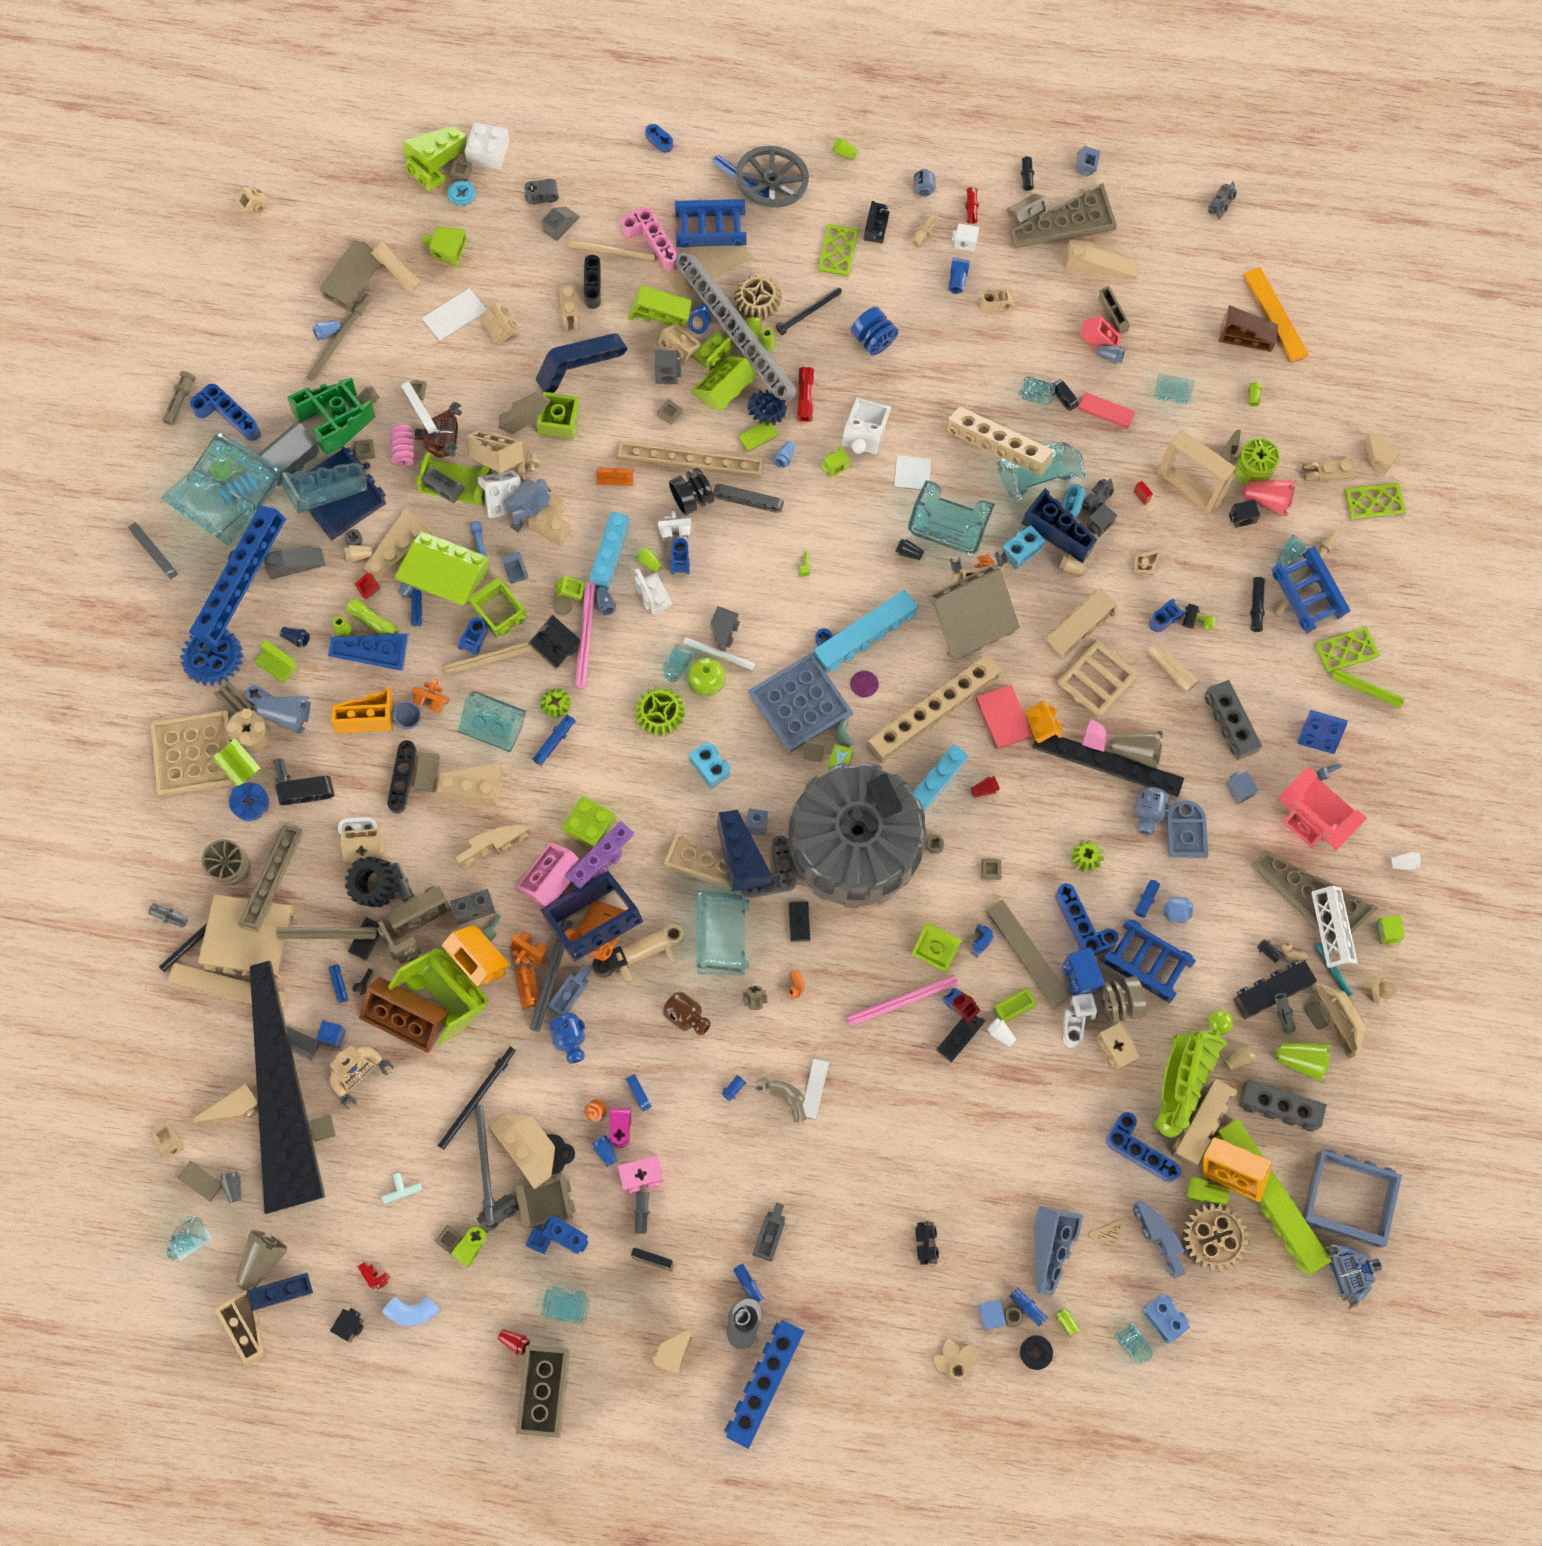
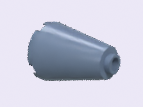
M261 697L260 700L256 701L254 710L257 712V715L262 716L266 720L293 732L303 734L306 728L302 727L303 723L308 722L311 704L307 700L310 697Z

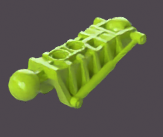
M1217 1010L1209 1016V1033L1197 1031L1191 1033V1035L1183 1033L1172 1037L1173 1046L1163 1080L1158 1120L1152 1123L1154 1130H1159L1167 1137H1175L1183 1129L1189 1127L1190 1122L1188 1119L1191 1113L1195 1111L1198 1099L1201 1097L1202 1085L1206 1084L1220 1056L1218 1053L1228 1044L1221 1038V1035L1229 1033L1233 1028L1234 1022L1229 1012Z

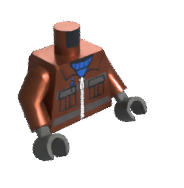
M457 402L451 403L448 410L431 418L437 428L433 433L429 434L426 428L415 429V439L424 440L426 450L437 458L449 455L454 457L456 455L455 450L458 448L456 446L458 421L454 416L455 414L458 416L462 414V411L458 409L461 405Z

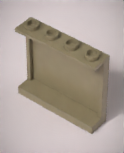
M993 564L927 596L929 603L935 608L949 651L946 653L954 660L962 659L967 654L978 651L983 646L994 643L999 638L1010 635L1020 628L1002 571Z

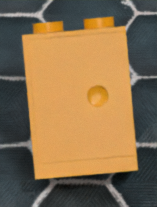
M476 925L452 932L442 945L476 986L488 985L495 979L500 980L506 975L507 972L505 970L510 966L507 960Z

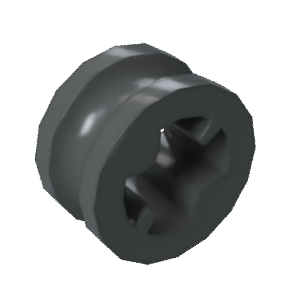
M351 529L345 534V541L348 546H360L362 544L363 538L358 530ZM355 535L357 539L352 542L350 538Z

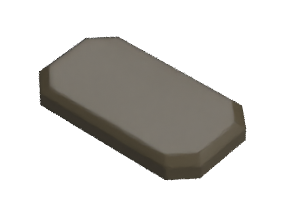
M1313 1002L1306 1006L1305 1011L1316 1029L1320 1030L1328 1026L1329 1021L1318 1003Z

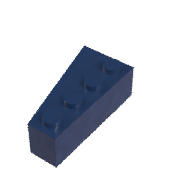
M1044 488L1025 512L1021 524L1025 527L1031 525L1044 539L1083 563L1093 551L1097 539L1081 523H1078L1073 518L1074 516L1069 511L1067 512L1061 506V503L1056 498L1054 499L1049 494L1050 492Z
M739 811L718 812L717 826L731 891L770 886L772 874Z

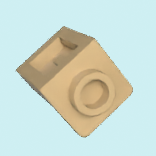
M169 1122L151 1132L158 1150L167 1159L185 1148Z

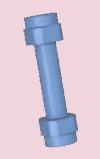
M473 521L470 523V528L475 538L477 552L488 557L483 545L481 522Z

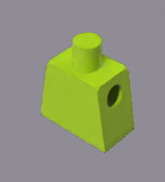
M437 227L433 236L423 235L422 244L429 246L430 254L433 258L454 267L458 266L467 241L465 229Z

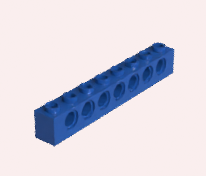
M261 505L258 507L189 631L198 641L214 646L218 644L286 521V518L277 509Z

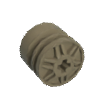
M1137 976L1122 978L1121 988L1116 980L1111 981L1110 984L1109 982H1104L1105 985L1101 989V999L1110 1023H1118V1020L1125 1021L1126 1011L1131 1019L1146 1016L1145 995Z

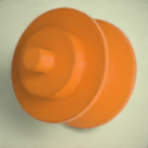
M989 554L977 557L979 563L975 564L974 567H988L992 564L994 565L995 562L989 557Z
M599 1099L591 1100L584 1108L585 1116L592 1122L599 1121L607 1112L605 1104Z

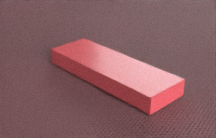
M1087 392L1084 393L1078 407L1080 411L1129 429L1135 415L1133 410Z

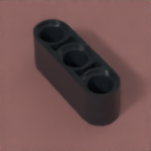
M593 254L588 255L584 260V297L586 306L590 309H596L601 305L600 258Z
M327 775L283 781L275 785L279 805L282 806L326 800L335 796L331 777Z

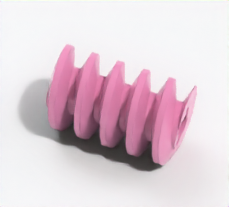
M397 425L390 430L391 462L397 466L408 467L414 464V454L412 453L414 451L412 446L414 444L412 440L414 435L411 433L413 428L410 426Z

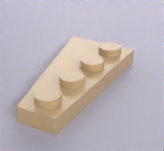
M405 508L364 566V571L372 573L378 583L404 560L413 541L422 531L432 535L431 532Z
M677 831L664 862V867L731 889L725 860L716 857L708 849L701 848L696 842L691 839L688 840Z

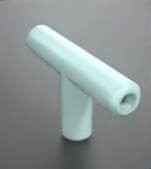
M396 1173L392 1177L397 1191L384 1195L381 1199L383 1204L420 1192L422 1191V1186L418 1183L404 1188L400 1173Z

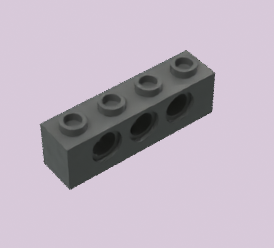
M1230 680L1209 687L1205 693V701L1211 706L1213 717L1216 722H1219L1221 733L1228 740L1232 755H1235L1237 760L1259 752L1262 744ZM1219 701L1225 702L1227 707L1222 706ZM1228 718H1233L1236 723L1229 722ZM1236 734L1242 735L1244 740H1239Z
M1247 1080L1243 1085L1238 1106L1244 1107L1243 1110L1246 1112L1263 1113L1265 1118L1282 1119V1122L1287 1125L1294 1126L1297 1124L1306 1131L1314 1132V1130L1322 1127L1327 1104ZM1259 1096H1262L1266 1099L1265 1106L1259 1103ZM1278 1102L1286 1106L1285 1112L1279 1110ZM1298 1108L1304 1110L1305 1118L1298 1115Z

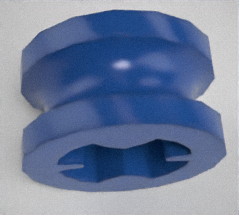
M822 628L817 631L815 641L818 646L826 642L822 640V634H825V637H829L826 641L832 638L830 630Z

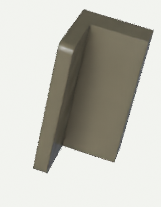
M1033 194L1007 208L1008 213L1014 214L1017 226L1027 221L1031 222L1043 213L1047 214L1050 212L1046 197L1039 194Z

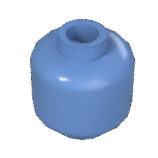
M1171 897L1169 902L1164 904V915H1168L1170 922L1186 923L1193 916V903H1190L1189 899L1185 897Z

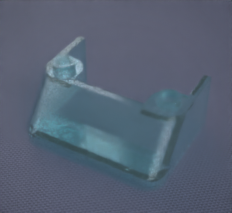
M1065 442L1047 445L1046 447L1053 450L1052 464L1041 476L1031 473L1005 459L997 462V466L1009 496L1017 501H1022L1021 497L1027 492L1026 488L1056 478L1062 479L1065 482L1072 481L1075 477L1086 480L1082 452Z

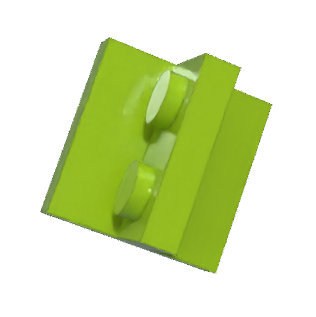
M927 922L911 955L947 972L962 940Z

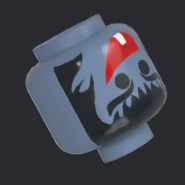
M921 169L913 176V190L921 197L931 195L936 188L935 174L928 169Z

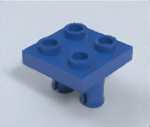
M1310 710L1298 737L1297 744L1335 754L1348 720Z

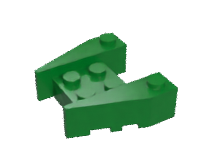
M352 378L338 380L339 383L329 386L321 384L320 388L310 390V387L304 388L287 397L291 411L300 423L317 414L325 422L313 429L317 445L325 455L342 448L375 418L372 402L368 401L361 405L355 398L357 393Z

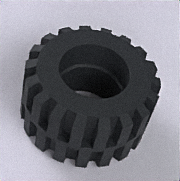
M368 856L359 858L358 862L351 864L352 868H348L347 872L349 874L345 876V880H347L345 888L349 890L347 894L352 897L351 900L353 902L376 908L383 907V904H389V899L393 900L396 897L394 893L399 890L397 888V884H400V880L397 879L399 874L394 871L396 868L394 865H390L389 861ZM375 872L377 875V885L373 891L369 892L367 882L370 875Z

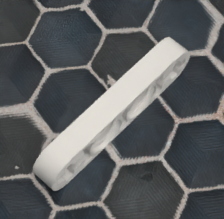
M407 381L401 384L403 391L428 433L431 434L436 431L435 424L410 382Z

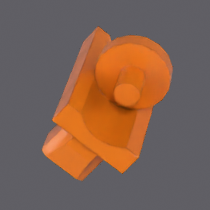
M433 679L431 683L425 681L424 687L429 688V690L413 686L411 691L415 693L413 703L419 706H424L426 698L432 699L429 709L435 712H441L444 704H448L450 698L435 693L436 691L440 693L443 691V687L438 686L439 680Z
M522 932L519 936L514 935L512 937L510 949L513 950L512 955L517 957L515 964L521 965L524 962L529 965L531 962L539 967L542 964L547 946L538 942L533 947L529 944L532 937L526 932Z

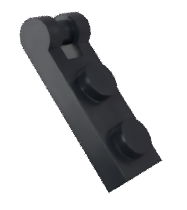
M976 1015L970 1020L975 1024L971 1027L962 1018L936 1051L952 1063L986 1022L985 1019L979 1018Z

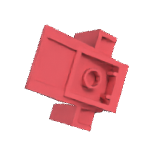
M1307 766L1277 798L1290 812L1282 823L1311 848L1321 839L1333 847V850L1337 851L1367 817L1358 809L1355 811L1320 781L1317 778L1318 774Z

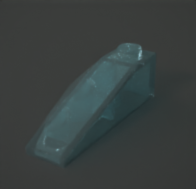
M189 1216L181 1221L182 1224L175 1228L168 1241L167 1259L175 1260L211 1241L201 1218Z

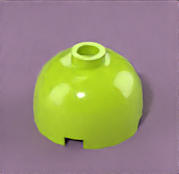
M701 658L695 661L688 673L689 686L692 691L701 696H713L719 693L725 684V671L722 665L712 658Z

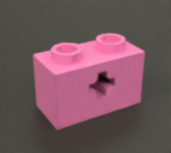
M657 1155L618 1166L624 1192L628 1191L629 1194L640 1192V1188L646 1186L649 1189L661 1186L660 1183L664 1182ZM642 1171L643 1174H647L644 1176V1180L640 1181L639 1178H636V1176L639 1175L638 1172Z

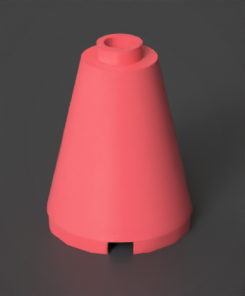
M1249 481L1248 484H1244L1242 495H1245L1246 500L1255 499L1256 504L1282 516H1288L1289 512L1286 510L1288 507H1291L1295 487L1292 485L1296 481Z

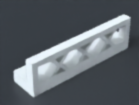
M1329 886L1312 891L1327 968L1344 964L1350 966L1358 964L1342 889L1336 886ZM1327 893L1328 900L1325 905H1322L1318 895ZM1326 911L1331 913L1332 916L1329 924L1323 920ZM1330 930L1336 934L1333 944L1327 938ZM1336 949L1340 953L1341 960L1332 962L1331 954Z

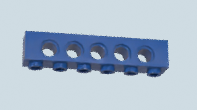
M784 1320L780 1324L776 1322L771 1332L775 1336L771 1343H766L762 1351L765 1357L762 1363L757 1362L752 1372L756 1374L753 1382L748 1380L743 1391L746 1393L743 1402L738 1401L734 1409L737 1415L734 1421L729 1420L724 1432L728 1433L726 1438L749 1449L805 1332L804 1330ZM780 1338L786 1339L788 1342L787 1349L779 1350L776 1346L777 1340ZM769 1358H776L779 1361L777 1369L771 1370L768 1368L767 1361ZM766 1377L769 1379L770 1385L767 1389H760L757 1382L759 1378ZM753 1396L760 1399V1406L757 1409H751L748 1405V1400ZM742 1416H747L751 1420V1425L747 1429H742L739 1426L738 1422Z

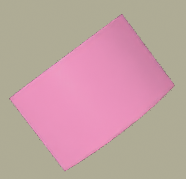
M1090 720L1082 745L1104 752L1107 732L1100 723Z

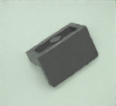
M287 1027L292 1052L312 1061L320 1043L314 1038Z

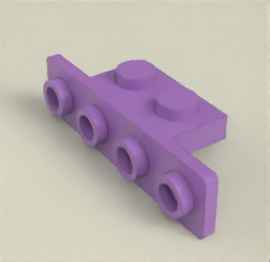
M620 821L567 874V878L578 888H582L591 878L594 879L608 871L607 868L612 863L616 864L621 859V848L634 836V832Z

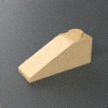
M244 1084L193 1119L199 1125L247 1117L251 1118L258 1113V1098L251 1087Z

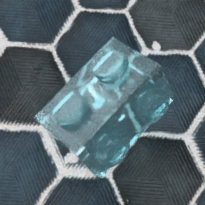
M1158 374L1154 396H1158V400L1169 401L1170 398L1175 399V403L1186 404L1192 400L1194 380Z

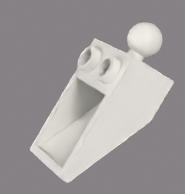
M857 397L845 426L842 446L852 448L853 452L861 454L864 451L877 454L891 406Z

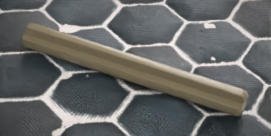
M278 927L276 936L278 939H375L377 930L375 927Z

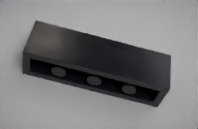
M1304 960L1301 963L1295 961L1287 966V970L1282 972L1279 969L1270 974V979L1265 981L1262 978L1253 983L1254 987L1250 989L1244 987L1237 991V996L1233 1001L1244 1020L1275 1005V995L1285 993L1287 998L1316 983L1317 979L1306 961Z

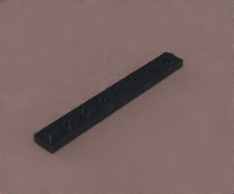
M1056 734L1041 743L1034 740L1032 746L1033 749L1146 787L1162 789L1167 794L1175 797L1179 796L1184 781L1183 777L1106 751L1102 752L1084 746L1082 743L1065 737L1059 738Z

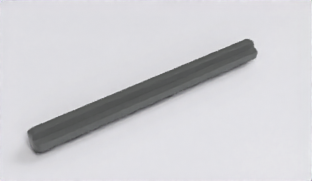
M563 919L560 926L565 933L566 930L572 927V921ZM558 938L554 945L529 1027L530 1030L535 1032L540 1031L565 950Z

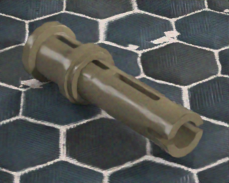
M181 371L179 374L181 377L178 383L174 385V395L162 418V421L168 425L174 424L185 396L189 395L192 382L196 380V377L189 372Z

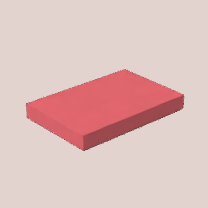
M1012 685L976 697L997 749L1033 736Z

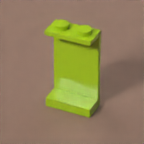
M426 452L425 458L421 459L420 474H417L415 479V485H417L419 493L441 497L424 487L421 479L428 469L433 466L438 472L465 486V490L457 501L483 506L485 490L478 484V477L492 474L491 468L483 465L482 470L433 460L431 454Z

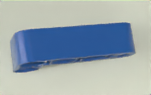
M209 384L190 400V406L198 418H206L216 410L247 440L254 441L260 437L261 433L256 421L218 385Z
M1069 883L1060 885L1055 898L1079 949H1086V944L1092 943L1095 946V950H1093L1094 956L1111 950L1118 942V933L1111 928L1096 933L1073 885ZM1064 891V893H1069L1068 897L1066 895H1062V892ZM1069 909H1077L1078 915H1072ZM1078 926H1084L1087 932L1081 933L1078 930ZM1104 936H1110L1113 939V943H1107L1104 940Z
M1122 1113L1116 1119L1107 1135V1146L1165 1182L1176 1180L1181 1174L1180 1166L1131 1136L1136 1127L1137 1118L1133 1113ZM1122 1118L1129 1119L1131 1126L1125 1127L1122 1124ZM1113 1135H1117L1120 1137V1145H1117L1112 1141ZM1130 1146H1136L1139 1154L1133 1155L1130 1152ZM1149 1156L1156 1159V1166H1151L1148 1163ZM1162 1163H1164V1165L1162 1166L1163 1168L1161 1170H1158V1168L1161 1167ZM1169 1168L1173 1169L1171 1176L1168 1175L1169 1171L1167 1169Z

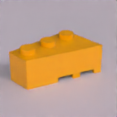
M387 687L384 688L385 691L376 694L372 692L367 694V697L358 700L354 698L332 706L331 724L335 734L393 731L392 712L394 697L391 688Z

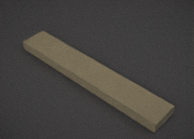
M283 825L238 923L240 928L255 932L259 931L303 834L301 829Z
M1003 899L986 910L987 914L1051 1006L1054 1008L1070 997L1069 993Z

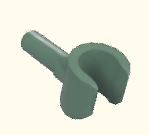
M496 914L490 926L486 927L483 932L490 942L497 935L493 929L501 917L499 914Z

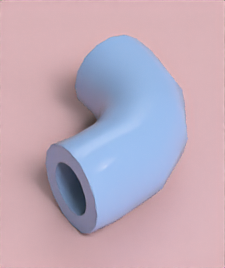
M427 1296L415 1305H406L395 1297L384 1307L382 1314L397 1325L412 1327L426 1323L441 1310Z

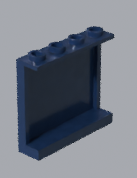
M344 446L339 452L297 480L293 476L287 479L292 491L331 541L386 504L384 499L386 494L382 488H377L374 485L375 480L370 474L366 475L363 471L365 468L359 460L356 462L351 449Z

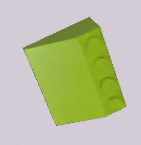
M422 531L413 541L395 575V579L464 606L487 576L489 557Z

